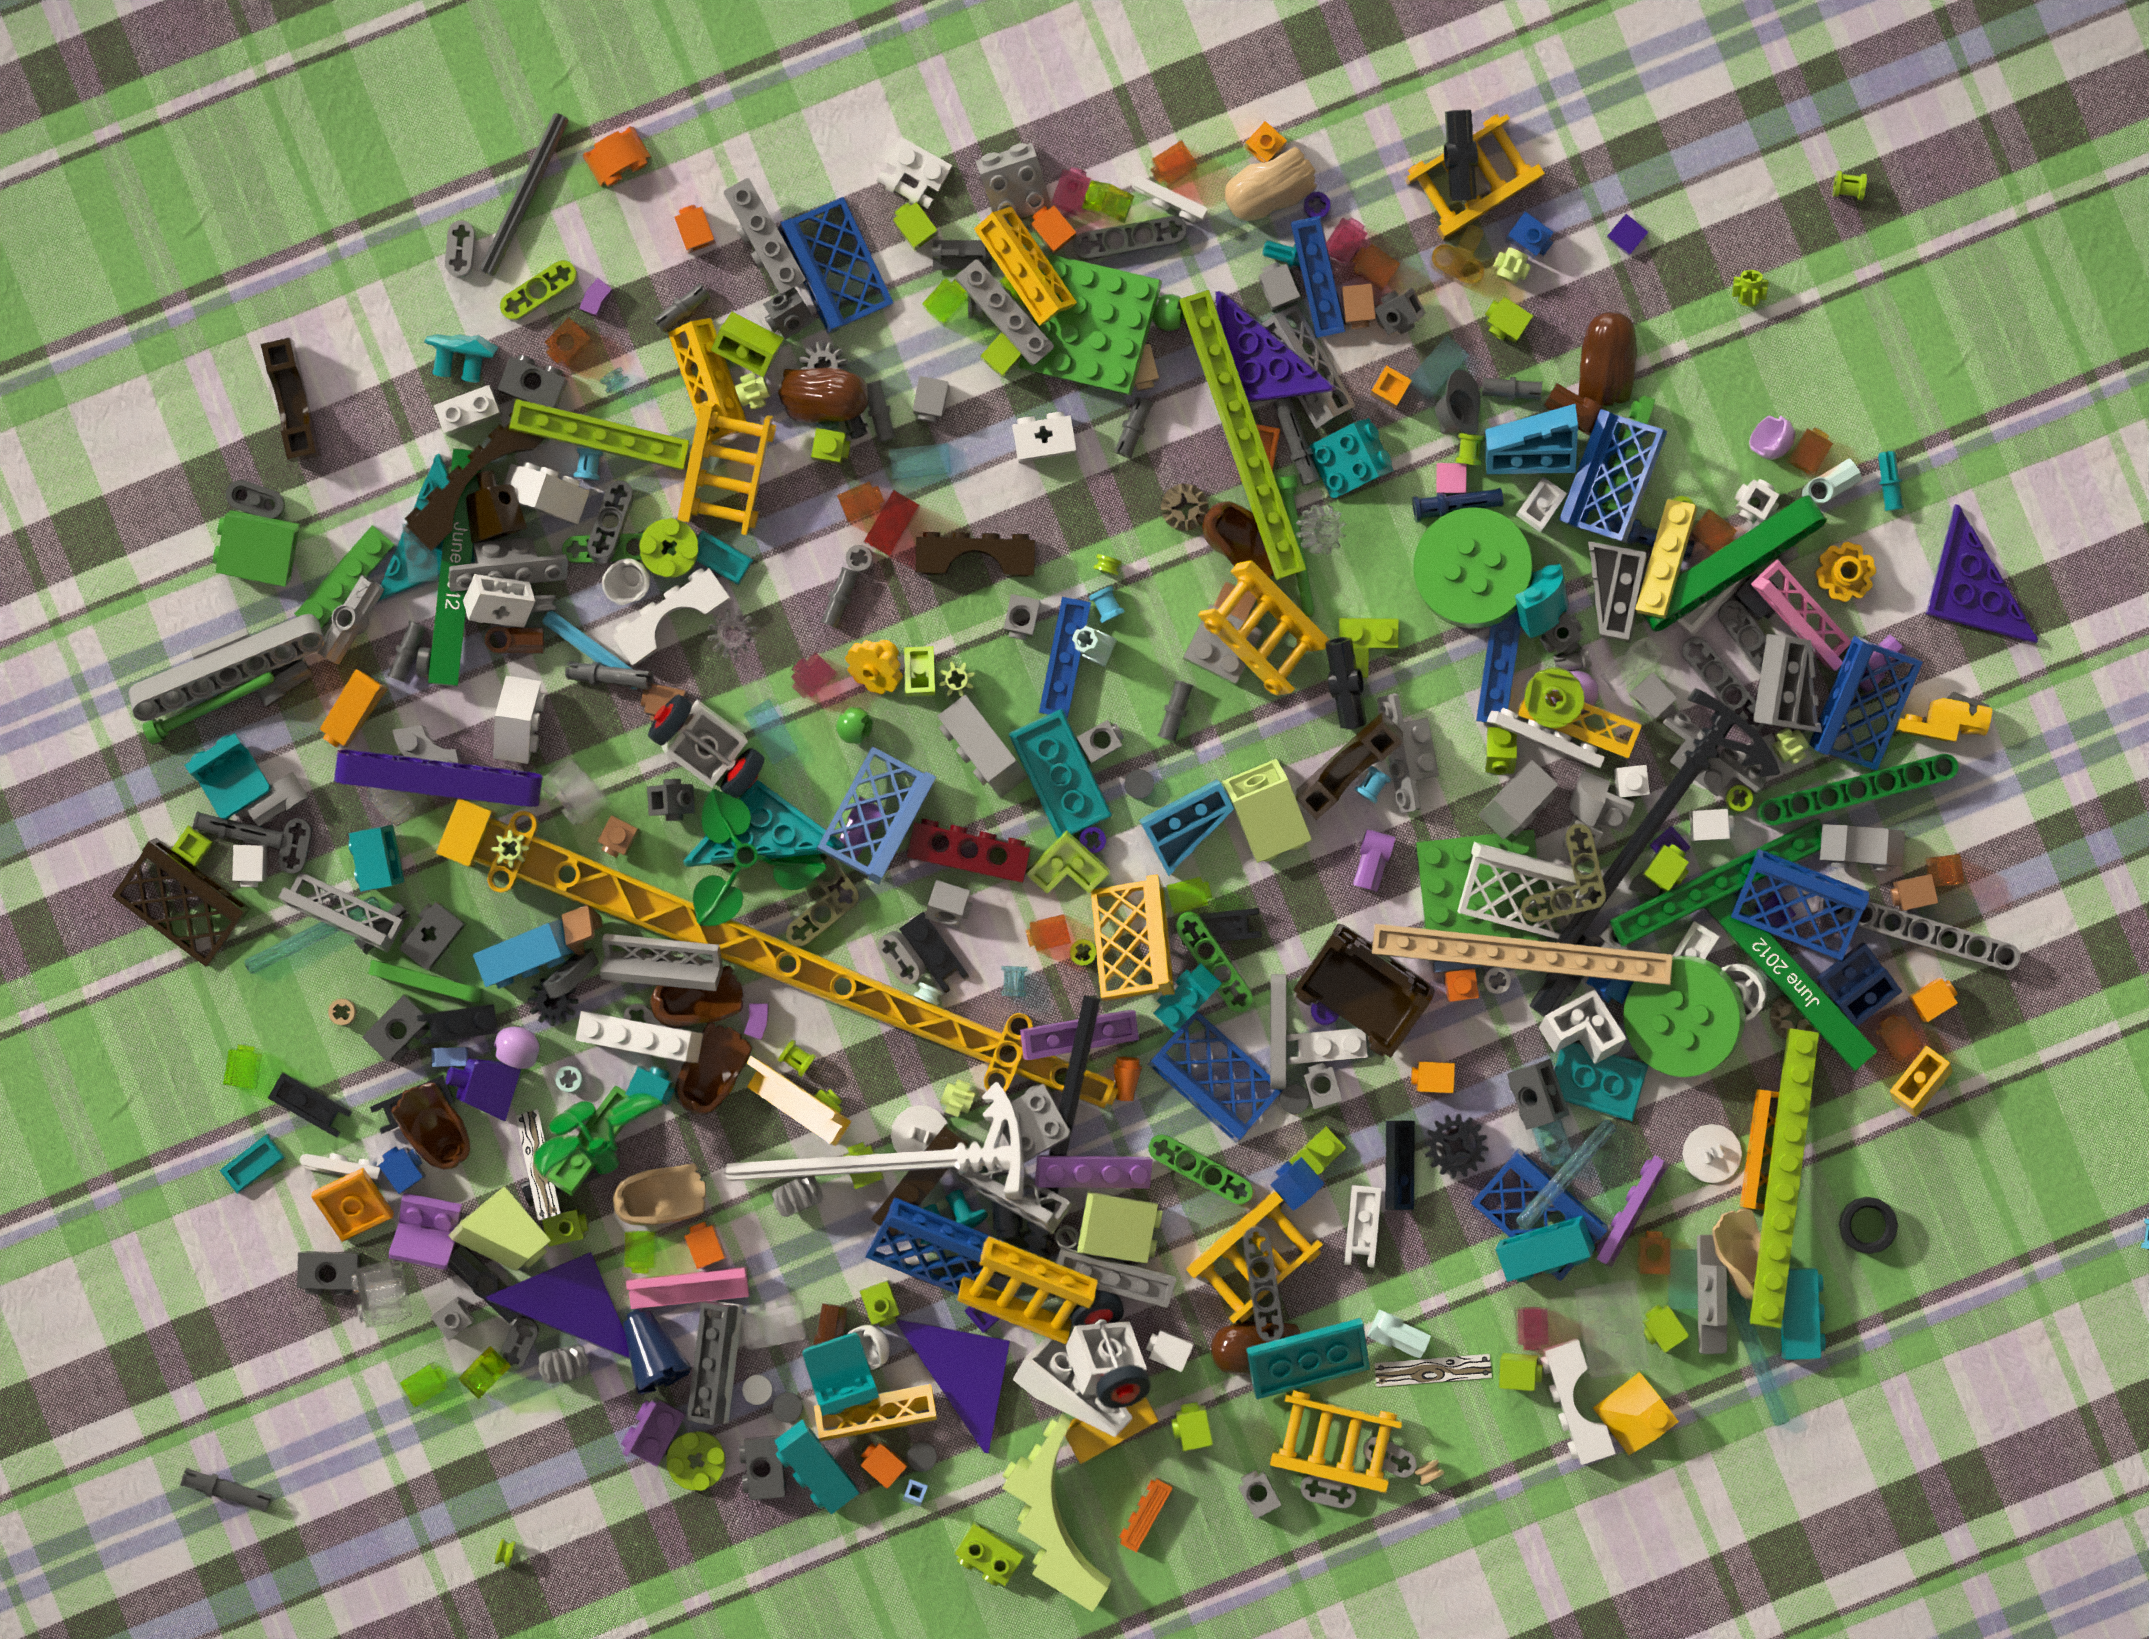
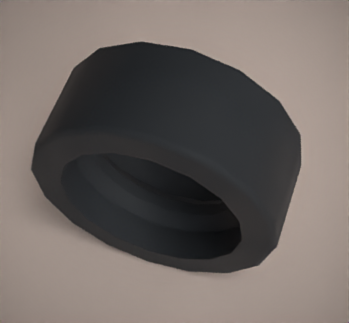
M1871 1197L1855 1199L1846 1205L1840 1215L1839 1229L1841 1237L1848 1246L1858 1252L1868 1254L1881 1252L1890 1246L1896 1237L1898 1228L1896 1214L1888 1204L1880 1199ZM1874 1208L1885 1219V1232L1875 1242H1861L1852 1233L1851 1221L1855 1213L1860 1209Z

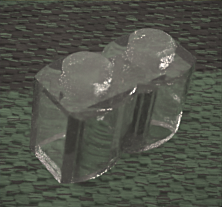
M1644 637L1629 646L1623 656L1607 664L1600 677L1613 692L1620 691L1632 684L1640 672L1654 666L1660 659L1662 651L1650 637Z

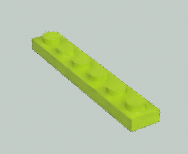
M519 399L515 400L509 426L510 430L677 470H683L689 444V440Z

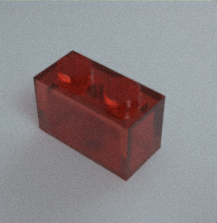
M893 490L866 536L864 543L891 559L918 513L920 505Z

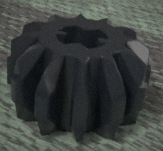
M541 978L539 981L543 987L542 990L536 986L531 987L532 992L538 994L537 998H528L529 1003L537 1002L538 1004L537 1007L530 1010L531 1014L542 1011L538 1018L540 1023H543L549 1015L550 1026H555L556 1015H558L559 1020L563 1024L566 1023L567 1018L563 1012H567L572 1016L575 1015L576 1011L568 1006L569 1004L579 1003V999H569V995L577 991L574 987L571 991L561 995L560 1000L557 1002L558 1007L553 1009L554 1006L548 1007L546 1004L550 998L544 986L546 979Z

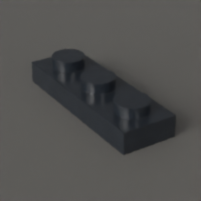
M1412 1120L1386 1121L1385 1210H1414L1415 1121Z

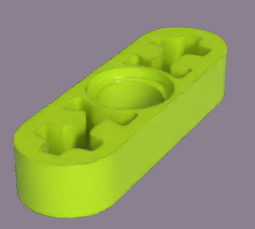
M560 260L544 269L501 299L500 310L502 314L512 321L524 318L571 287L577 279L575 267L568 261ZM560 267L564 270L570 269L571 272L568 274L569 280L564 282L563 279H559L554 282L558 288L553 291L550 283L544 277L549 274L552 280L559 275L557 270ZM537 282H541L547 287V293L541 299L533 298L530 294L531 286ZM525 291L526 297L533 304L528 307L527 303L524 302L518 306L519 313L515 314L513 311L507 313L506 309L509 308L508 301L519 302L523 299L519 293Z

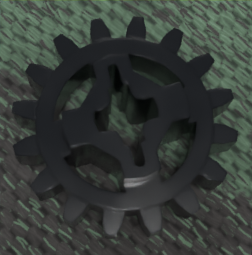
M1456 1114L1455 1120L1451 1121L1449 1115H1444L1445 1123L1441 1124L1436 1120L1434 1124L1437 1129L1435 1131L1427 1130V1133L1432 1138L1423 1143L1431 1149L1425 1153V1157L1434 1158L1430 1164L1432 1168L1438 1165L1441 1166L1439 1174L1444 1175L1447 1170H1450L1451 1178H1455L1457 1171H1460L1463 1177H1467L1468 1168L1476 1172L1478 1168L1475 1163L1477 1161L1485 1162V1159L1480 1154L1481 1151H1488V1147L1481 1143V1141L1487 1139V1135L1478 1134L1482 1128L1480 1124L1474 1127L1471 1126L1473 1118L1468 1117L1463 1122L1461 1114ZM1460 1126L1456 1133L1450 1135L1442 1133L1446 1128ZM1469 1132L1472 1133L1475 1139V1150L1469 1147L1467 1140ZM1460 1138L1461 1146L1468 1150V1153L1456 1150L1452 1154L1451 1146L1444 1142V1139L1456 1141ZM1437 1142L1443 1145L1445 1152L1442 1160L1436 1150ZM1467 1157L1470 1159L1463 1165L1452 1166L1458 1158Z

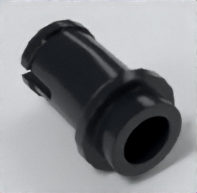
M861 415L844 421L848 430L846 435H850L852 440L868 433L866 429L868 424L863 422Z

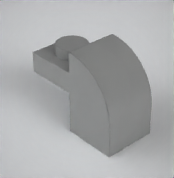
M1582 770L1571 795V811L1577 818L1592 827L1597 822L1623 833L1635 803L1608 793L1610 781Z

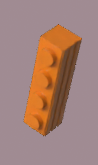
M1157 1477L1155 1481L1151 1479L1146 1488L1149 1490L1146 1497L1142 1495L1137 1504L1139 1506L1136 1513L1132 1512L1128 1519L1130 1525L1127 1529L1123 1528L1119 1535L1121 1539L1120 1544L1134 1552H1137L1173 1489V1486Z

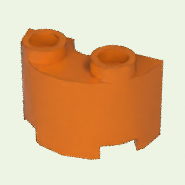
M629 126L622 133H619V131L612 133L594 144L595 148L583 154L584 160L600 187L605 184L607 187L618 183L622 180V172L630 168L633 172H636L648 164L647 159L651 158L633 126Z

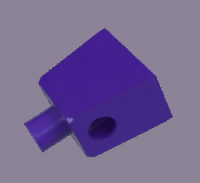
M469 1058L464 1070L454 1067L449 1068L446 1075V1084L459 1087L456 1099L500 1120L506 1121L521 1069L506 1065L502 1061Z

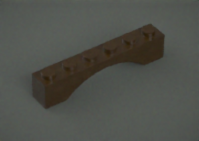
M510 422L505 427L499 424L488 435L491 441L484 448L479 444L467 456L470 462L463 469L458 465L446 477L450 482L443 489L437 486L425 497L429 503L422 510L416 506L404 518L408 523L402 529L427 554L430 553L452 531L453 517L458 500L473 476L486 464L502 456L516 452L532 451L545 438L510 430Z

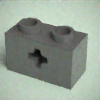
M435 902L433 905L428 903L418 915L421 921L415 929L410 926L400 938L403 944L399 949L427 971L433 968L466 926L464 921L439 902ZM435 927L436 931L434 934L437 937L436 940L426 941L427 934L424 932L425 929H433Z

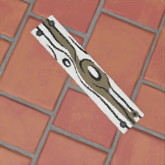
M536 1109L517 1115L516 1120L539 1221L560 1214L554 1184L548 1181L547 1176L544 1178L534 1164L535 1151L545 1143L539 1112Z
M1490 1354L1375 1363L1376 1387L1492 1378Z

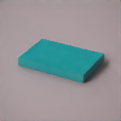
M1574 1042L1559 1050L1554 1071L1565 1102L1633 1121L1649 1065L1615 1054L1594 1064L1584 1046Z

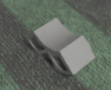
M419 725L392 730L396 744L405 757L462 763L460 751L437 746L430 738L426 726Z
M1823 824L1820 860L1832 861L1831 867L1849 868V863L1873 864V870L1890 871L1891 866H1903L1905 831Z

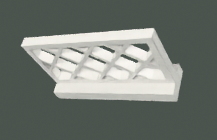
M1474 842L1471 851L1473 858L1457 912L1558 939L1562 933L1555 932L1549 923L1554 918L1538 921L1533 925L1526 924L1521 915V908L1518 909L1512 895L1526 888L1529 895L1534 894L1529 885L1539 879L1545 880L1550 890L1576 885L1573 868ZM1479 863L1489 865L1495 875L1482 884L1476 876ZM1496 868L1504 869V871L1498 873ZM1578 870L1582 874H1589L1585 871ZM1511 872L1518 873L1522 884L1508 891L1502 877ZM1524 875L1530 876V877H1532V878L1529 879V880H1526L1525 877H1524ZM1498 880L1505 894L1490 902L1484 888ZM1474 882H1475L1476 885H1477V887H1475L1474 889H1472V888H1473V884H1474ZM1551 882L1557 883V884H1560V885L1557 886L1556 888H1554V886L1552 885ZM1577 889L1575 894L1577 908L1581 907V900H1583L1584 894L1579 895L1580 889ZM1480 891L1487 905L1476 911L1468 909L1467 905L1470 896ZM1558 895L1555 898L1560 910H1567L1572 905V902L1564 906ZM1508 898L1515 912L1505 918L1499 917L1494 906ZM1532 900V902H1530V906L1526 907V911L1534 906H1536L1538 912L1542 908L1540 904H1537L1535 900ZM1490 909V911H1491V913H1492L1493 915L1487 914V913H1483V912H1485V911H1487V910ZM1576 913L1565 915L1567 925ZM1518 917L1520 922L1514 921L1512 919ZM1545 924L1548 929L1540 928V926Z

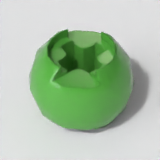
M1165 294L1158 297V305L1155 307L1152 319L1159 329L1173 331L1181 327V319H1185L1179 302L1180 296Z
M850 707L846 709L844 715L839 716L836 731L840 739L846 743L859 744L863 742L865 736L869 737L873 721L865 710Z

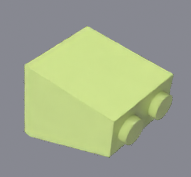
M1277 759L1222 781L1257 863L1271 861L1278 854L1289 849H1300L1306 842L1312 840L1289 780Z
M505 1186L460 1222L448 1235L453 1241L514 1271L519 1270L523 1265L527 1270L547 1253L544 1247L551 1241Z
M1088 1191L1077 1252L1148 1263V1257L1154 1258L1157 1240H1153L1152 1235L1154 1228H1160L1163 1211L1157 1210V1203Z

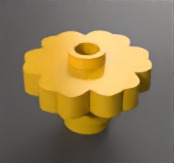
M1844 542L1839 548L1837 546L1828 547L1819 556L1818 561L1821 567L1815 571L1817 585L1820 589H1828V597L1831 600L1845 603L1851 597L1860 599L1872 588L1873 584L1870 578L1876 574V567L1873 565L1874 559L1870 555H1863L1861 545ZM1842 567L1849 569L1850 575L1848 578L1843 577L1841 574Z
M865 640L862 644L855 643L845 657L846 662L850 665L847 669L849 674L857 683L865 684V687L870 692H876L881 695L886 690L893 692L903 678L902 673L898 670L901 666L898 661V648L888 640H880L879 642Z

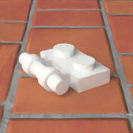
M900 137L886 162L889 166L896 169L894 174L891 176L881 171L876 181L885 185V189L891 193L896 191L909 199V203L914 204L917 202L924 208L929 209L934 199L924 194L926 189L929 187L939 192L953 166ZM905 174L919 182L915 189L901 181Z

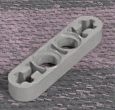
M1271 974L1270 1089H1286V974Z

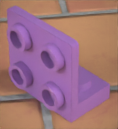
M404 1193L401 1200L399 1223L389 1251V1258L443 1270L447 1269L455 1245V1241L448 1235L460 1223L462 1204Z
M654 1397L651 1402L646 1400L635 1419L640 1421L636 1428L631 1427L621 1443L625 1447L622 1454L628 1457L632 1453L657 1467L686 1413L657 1397Z

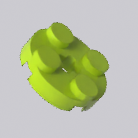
M674 518L661 519L652 523L644 531L639 543L640 556L645 566L655 575L665 578L680 577L689 572L695 565L699 553L698 539L694 531L686 523ZM668 541L672 543L675 541L677 546L674 549L677 553L673 556L669 553L663 555L661 552L664 549L663 542Z
M1547 668L1538 671L1528 682L1524 695L1525 706L1538 724L1548 728H1561L1580 715L1584 705V691L1579 679L1571 672L1562 668ZM1553 690H1558V694L1563 696V700L1557 701L1556 706L1550 705V700L1546 699V695L1551 694Z
M692 1431L680 1435L674 1440L667 1452V1471L674 1482L687 1490H705L714 1485L724 1473L726 1458L723 1446L715 1436L705 1431ZM697 1453H701L703 1455L701 1460L704 1462V1466L692 1468L690 1466L691 1461L687 1458L690 1454L695 1456Z

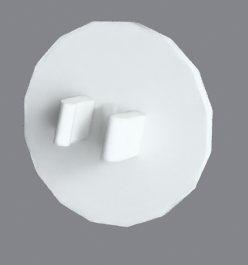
M917 1105L909 1107L897 1116L892 1125L891 1139L893 1147L897 1153L923 1152L945 1124L948 1123L939 1111L930 1106Z
M1708 1124L1698 1127L1689 1134L1684 1142L1682 1155L1684 1164L1691 1175L1703 1182L1716 1183L1725 1181L1736 1172L1741 1162L1742 1150L1739 1140L1732 1131L1721 1125Z

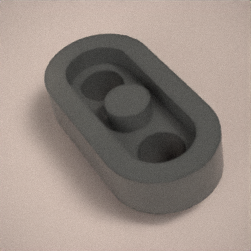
M245 480L232 482L226 490L228 503L240 511L271 519H277L284 512L285 501L274 490ZM241 490L247 492V498L244 501H239L237 497L238 492ZM268 500L275 502V508L271 511L265 508Z

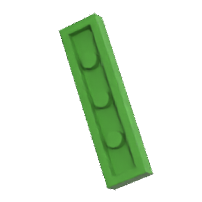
M1642 396L1638 401L1634 400L1628 417L1634 421L1648 424L1656 399ZM1624 429L1620 442L1632 436L1630 429ZM1635 442L1623 448L1627 460L1638 454ZM1619 457L1614 458L1611 469L1621 464ZM1634 464L1630 466L1631 472L1633 470ZM1625 470L1613 476L1616 488L1628 481ZM1606 484L1602 496L1611 491L1609 485ZM1625 491L1619 494L1621 501L1623 500ZM1612 498L1605 502L1603 509L1608 512L1617 510L1618 507L1615 499Z
M372 525L294 614L297 617L305 614L316 616L319 619L322 630L332 619L333 611L338 606L344 605L361 575L368 577L396 545Z
M616 1085L598 1107L595 1116L589 1119L585 1125L594 1140L604 1138L605 1141H609L607 1119L613 1115L612 1108L628 1097L625 1094L626 1091ZM626 1124L614 1127L615 1138ZM581 1130L577 1137L581 1145L589 1151L588 1145L590 1143ZM577 1150L565 1161L555 1166L548 1174L547 1179L550 1183L573 1196L595 1165H591L589 1159Z

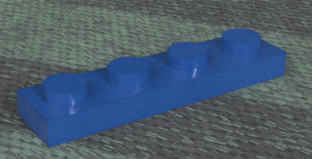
M1321 216L1292 221L1291 227L1316 338L1343 333L1346 331Z
M1062 597L1039 708V713L1049 715L1062 708L1068 719L1081 652L1075 649L1076 645L1072 638L1076 630L1087 626L1091 602Z
M1518 610L1502 622L1490 626L1476 716L1477 722L1489 723L1487 719L1491 711L1501 712L1502 708L1508 710L1521 628Z

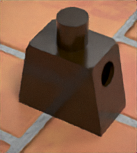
M494 470L477 473L480 490L466 497L471 542L478 543L497 540L527 529L514 487L511 484L497 486Z

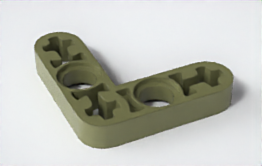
M1576 823L1566 833V842L1576 885L1527 896L1522 902L1521 913L1528 921L1538 922L1598 908L1604 903L1606 890L1593 834L1587 825ZM1580 828L1582 833L1587 832L1588 838H1585L1583 843L1585 849L1591 846L1592 853L1583 852L1574 856L1573 850H1579L1577 841H1571L1570 836L1575 834V829ZM1588 857L1593 860L1595 868L1592 873L1582 874L1578 871L1577 863L1581 858ZM1589 887H1594L1595 891L1601 892V896L1597 897L1596 903H1591L1590 899L1581 900L1583 907H1576L1577 898L1573 890L1580 889L1579 895L1587 894ZM1566 893L1571 896L1572 905L1569 909L1560 910L1556 907L1555 898L1558 894ZM1550 896V906L1554 913L1547 914L1548 908L1539 910V916L1533 917L1532 912L1526 911V907L1530 906L1531 900H1535L1537 904L1546 903L1544 897Z
M825 853L822 854L827 859L823 861L825 864L832 865L835 868L836 875L833 880L828 882L823 881L819 876L815 878L826 892V895L787 927L786 937L795 946H805L851 910L859 900V892L856 886L835 860ZM841 876L845 880L844 883L840 884L846 891L851 889L854 892L851 895L853 901L850 904L846 901L839 902L838 898H840L841 894L836 888L832 893L828 889L829 886L836 884ZM820 906H826L831 911V918L826 923H819L814 917L815 910ZM809 915L811 922L819 930L814 933L811 927L805 932L807 938L804 941L800 938L794 940L792 938V935L795 933L793 927L796 925L799 928L804 927L808 922L803 919Z

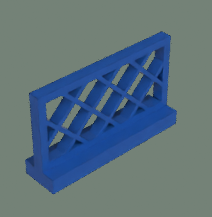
M844 197L794 219L790 218L780 223L778 230L805 277V282L803 283L828 335L838 331L841 327L893 305L894 302ZM840 206L845 216L842 227L825 221L829 210ZM824 213L822 219L816 217ZM807 220L820 224L816 237L812 238L804 235L799 224ZM846 223H848L851 230L845 228ZM823 225L839 231L835 246L818 240ZM843 233L855 237L857 247L854 253L838 248ZM807 241L813 243L811 249H810V247H809ZM816 245L832 250L828 265L815 260L813 253ZM859 249L861 250L863 257L857 255ZM836 252L852 258L847 272L831 267ZM855 260L868 265L870 272L867 280L850 274ZM820 268L826 270L825 273H824V276H823V274H822ZM829 271L845 277L840 292L828 287L826 278ZM872 276L876 283L870 282ZM848 279L865 285L860 299L844 294ZM868 286L880 290L884 301L876 305L863 301ZM832 294L838 296L837 302H835ZM841 298L858 304L855 313L844 319L838 308ZM861 305L867 307V309L859 312Z
M1600 409L1559 520L1573 528L1586 530L1626 543L1668 431ZM1622 424L1629 426L1632 436L1620 442L1618 435ZM1649 433L1656 434L1652 446L1644 450L1640 438ZM1635 442L1639 453L1627 460L1623 448ZM1618 452L1621 464L1609 470L1608 461L1610 456ZM1642 459L1644 464L1643 471L1638 476L1633 477L1630 466ZM1625 470L1628 481L1616 488L1613 476ZM1607 480L1611 491L1599 498L1597 493L1599 485ZM1632 488L1634 494L1632 500L1623 505L1619 494ZM1614 498L1618 509L1606 515L1602 504ZM1597 508L1601 519L1591 525L1586 524L1589 512ZM1621 515L1623 524L1618 534L1612 532L1609 522Z
M1854 635L1818 720V723H1821L1822 732L1814 731L1809 745L1817 752L1826 755L1830 754L1877 771L1923 662ZM1873 651L1883 654L1886 664L1871 670L1869 660ZM1903 662L1912 664L1908 675L1898 679L1893 667ZM1889 669L1893 682L1879 689L1874 676ZM1870 678L1875 691L1860 698L1857 691L1859 684ZM1896 688L1899 694L1897 702L1886 707L1882 694ZM1877 697L1882 709L1868 716L1863 703ZM1859 706L1863 718L1849 725L1846 719L1848 710ZM1885 715L1888 722L1885 730L1875 734L1870 721ZM1866 724L1870 737L1856 743L1852 730ZM1847 733L1852 745L1843 750L1833 748L1837 737ZM1873 742L1876 751L1872 761L1863 759L1859 748ZM1855 751L1856 756L1849 753Z
M1758 849L1731 917L1842 961L1863 910H1865L1869 901V892ZM1758 872L1768 876L1772 886L1757 892L1752 882L1755 873ZM1774 879L1779 880L1781 882L1776 884ZM1792 885L1797 888L1800 897L1784 902L1779 888ZM1749 888H1751L1753 894L1746 896ZM1802 890L1807 891L1809 893L1804 895ZM1775 891L1780 905L1765 910L1759 896ZM1820 896L1824 898L1828 908L1812 913L1807 899ZM1755 898L1761 913L1753 916L1741 913L1740 910L1743 903ZM1830 901L1835 902L1837 904L1832 906ZM1803 902L1808 916L1793 921L1787 907ZM1848 907L1856 911L1851 921L1840 925L1835 910ZM1783 909L1789 923L1781 927L1772 925L1768 915ZM1831 913L1836 927L1821 932L1815 918ZM1764 917L1765 922L1759 920V918ZM1811 920L1817 934L1808 938L1799 936L1795 926ZM1849 927L1845 936L1843 929ZM1839 931L1843 940L1840 950L1827 947L1823 937ZM1819 939L1821 944L1815 942V940Z
M1198 1011L1178 1029L1147 1064L1235 1143L1241 1140L1250 1127L1283 1091V1089H1274V1092L1268 1098L1256 1099L1255 1082H1267L1270 1085V1075ZM1195 1019L1205 1027V1039L1189 1040L1188 1027ZM1184 1033L1185 1040H1178V1038ZM1210 1033H1212L1216 1038L1210 1039ZM1222 1042L1227 1047L1228 1059H1211L1210 1043ZM1206 1043L1207 1060L1191 1061L1189 1044ZM1185 1044L1186 1061H1174L1166 1052L1172 1045ZM1232 1052L1239 1058H1232ZM1232 1062H1244L1249 1066L1250 1078L1233 1079ZM1213 1063H1228V1080H1213ZM1207 1064L1208 1081H1196L1191 1074V1065ZM1180 1065H1187V1072ZM1254 1072L1261 1078H1254ZM1250 1082L1251 1099L1235 1100L1234 1083ZM1213 1084H1229L1230 1100L1219 1101L1214 1097ZM1202 1085H1209V1091ZM1252 1103V1117L1246 1124L1236 1116L1235 1104ZM1256 1103H1263L1260 1106V1108L1256 1110ZM1231 1104V1111L1225 1105Z
M1519 1148L1471 1201L1473 1206L1509 1237L1518 1235L1517 1233H1526L1539 1229L1527 1228L1526 1212L1544 1211L1545 1227L1548 1226L1547 1211H1560L1565 1215V1220L1583 1215L1593 1244L1598 1239L1600 1240L1608 1230V1225ZM1510 1168L1520 1176L1521 1187L1503 1188V1176ZM1524 1180L1532 1187H1524ZM1499 1181L1500 1188L1492 1189ZM1538 1191L1543 1196V1207L1526 1208L1525 1192ZM1521 1192L1522 1208L1505 1209L1504 1193ZM1489 1193H1500L1501 1209L1489 1210L1480 1201ZM1546 1199L1554 1206H1547ZM1523 1212V1229H1511L1506 1225L1505 1213ZM1495 1214H1502V1220H1500ZM1572 1263L1566 1264L1561 1271L1558 1270L1551 1274L1561 1281L1574 1266Z
M894 1198L890 1205L889 1213L866 1251L865 1258L958 1294L960 1289L958 1280H962L964 1276L975 1281L982 1271L983 1267L973 1268L970 1261H981L984 1243L990 1235ZM893 1227L904 1233L892 1236L888 1228ZM920 1238L932 1244L919 1247L915 1239ZM909 1241L912 1249L900 1251L896 1243ZM889 1245L893 1253L883 1254L876 1251L877 1247ZM948 1249L959 1255L946 1258L943 1250ZM936 1251L939 1259L927 1262L923 1254ZM917 1256L920 1264H908L904 1258ZM963 1262L967 1270L954 1273L951 1265ZM944 1267L947 1275L938 1276L933 1274L931 1269Z

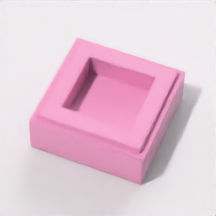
M1437 463L1436 493L1465 494L1467 464Z

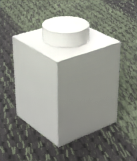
M1647 765L1613 769L1616 796L1627 798L1650 794Z
M1728 809L1689 812L1691 841L1730 839V833H1734L1733 815H1728Z
M233 845L232 881H240V887H258V882H266L267 846Z
M1160 1329L1158 1335L1152 1333L1146 1350L1150 1351L1149 1359L1182 1372L1193 1343Z

